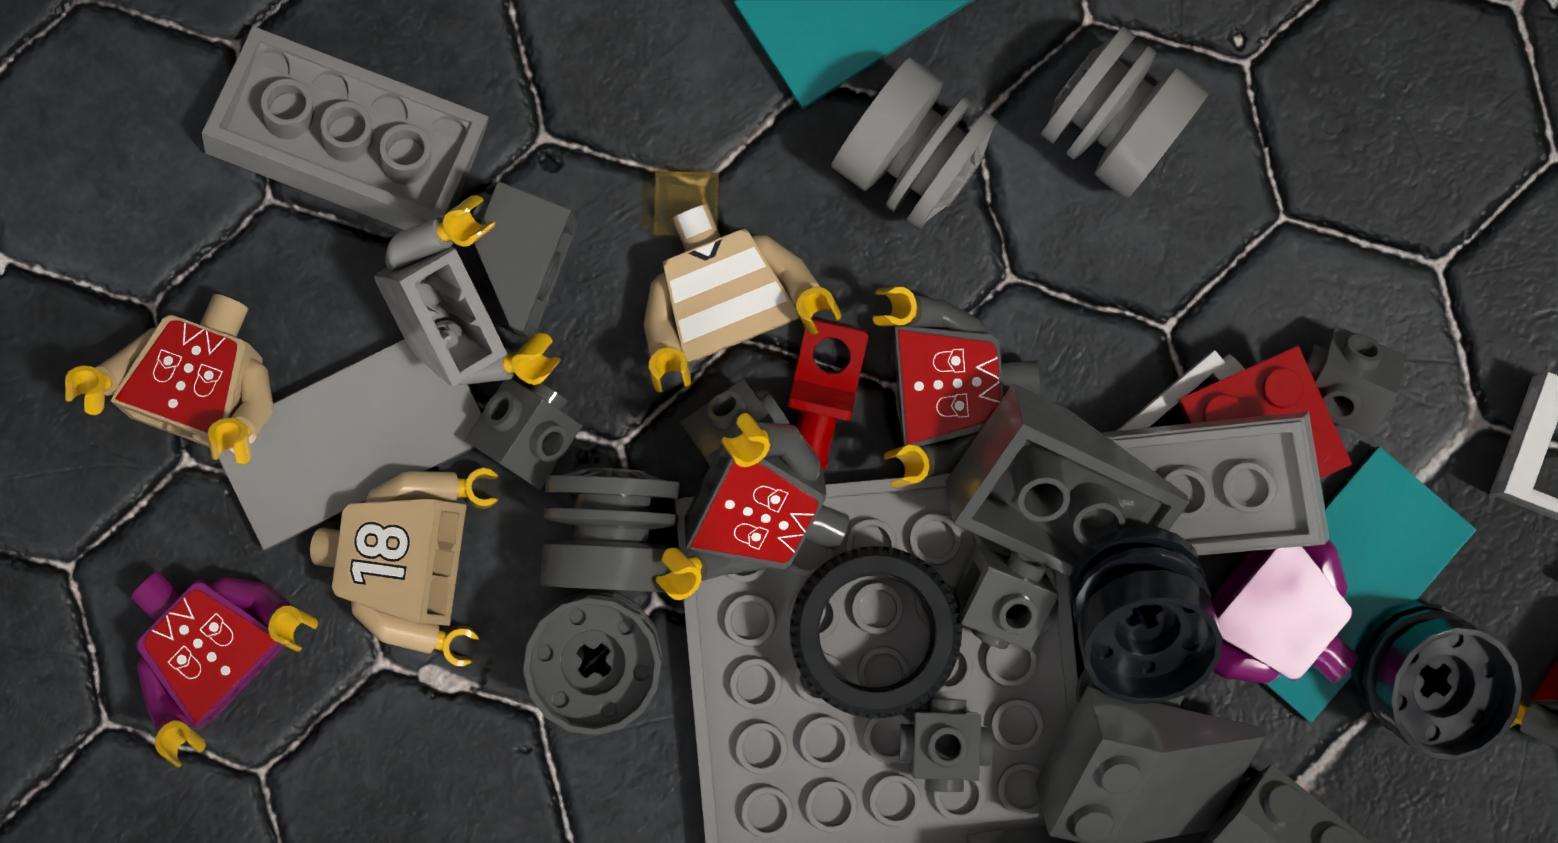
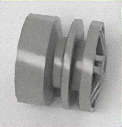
M1122 27L1114 37L1098 48L1093 49L1055 98L1049 122L1041 135L1054 144L1067 126L1073 122L1083 131L1066 154L1074 160L1095 141H1098L1106 150L1096 167L1094 176L1128 200L1188 124L1210 92L1179 68H1175L1155 86H1152L1144 77L1154 60L1156 51L1148 46L1130 69L1119 59L1136 36L1125 27Z
M909 57L893 74L863 114L837 153L831 167L863 191L872 187L886 172L891 174L897 180L889 194L886 207L894 212L910 191L913 190L921 196V199L906 222L920 231L930 218L951 205L985 157L984 154L991 133L996 127L998 120L985 112L967 134L964 133L957 126L964 118L972 102L963 97L943 116L935 112L932 108L940 94L944 81Z

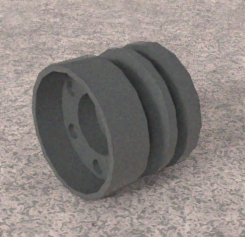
M582 468L581 470L563 475L546 476L545 492L574 495L573 509L544 508L545 519L572 526V539L542 544L540 586L665 592L655 580L658 576L667 575L672 572L662 562V556L669 547L648 543L649 530L678 525L679 515L650 513L651 499H679L680 482L665 481L646 474V471L610 468Z
M588 589L566 595L545 611L526 644L523 673L529 696L546 719L569 732L600 735L623 729L644 713L658 689L662 647L656 625L639 604L618 592L599 589ZM601 643L609 648L606 662L610 668L605 671L601 667L595 666L589 672L583 669L581 664L585 654L580 647L585 644L587 647L595 649Z

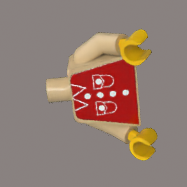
M220 294L212 295L200 325L174 315H167L162 319L158 327L150 328L97 367H75L68 372L65 379V400L70 402L76 396L86 394L84 398V411L90 415L101 413L104 409L105 395H113L111 402L129 418L210 447L213 460H217L220 453L224 452L235 456L236 463L247 464L251 459L250 443L256 439L274 413L268 370L262 364V357L249 343L236 338L248 308L240 302Z

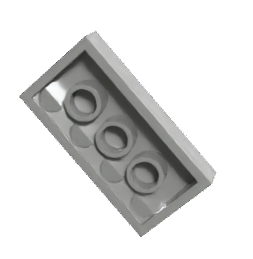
M253 26L202 131L205 154L406 230L436 217L444 219L445 214L457 206L486 130L489 116Z

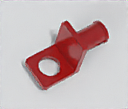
M811 318L818 333L815 335L810 334L805 328L788 407L800 410L796 427L819 457L821 468L826 470L837 418L851 420L868 341V332L864 329ZM837 338L848 346L850 361L844 369L837 372H827L816 364L813 358V351L821 340Z

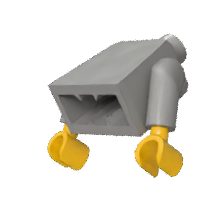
M477 195L470 196L445 214L444 219L436 217L395 235L387 246L385 258L387 267L375 274L374 278L408 347L414 355L452 387L457 384L466 385L512 379L514 373L521 380L533 385L542 383L561 361L559 357L548 358L542 355L553 342L552 338L544 333H534L517 353L512 354L508 348H504L455 248L451 247L453 242L462 247L470 246L495 227V221L482 225L476 222L470 213V210L484 201L482 197Z

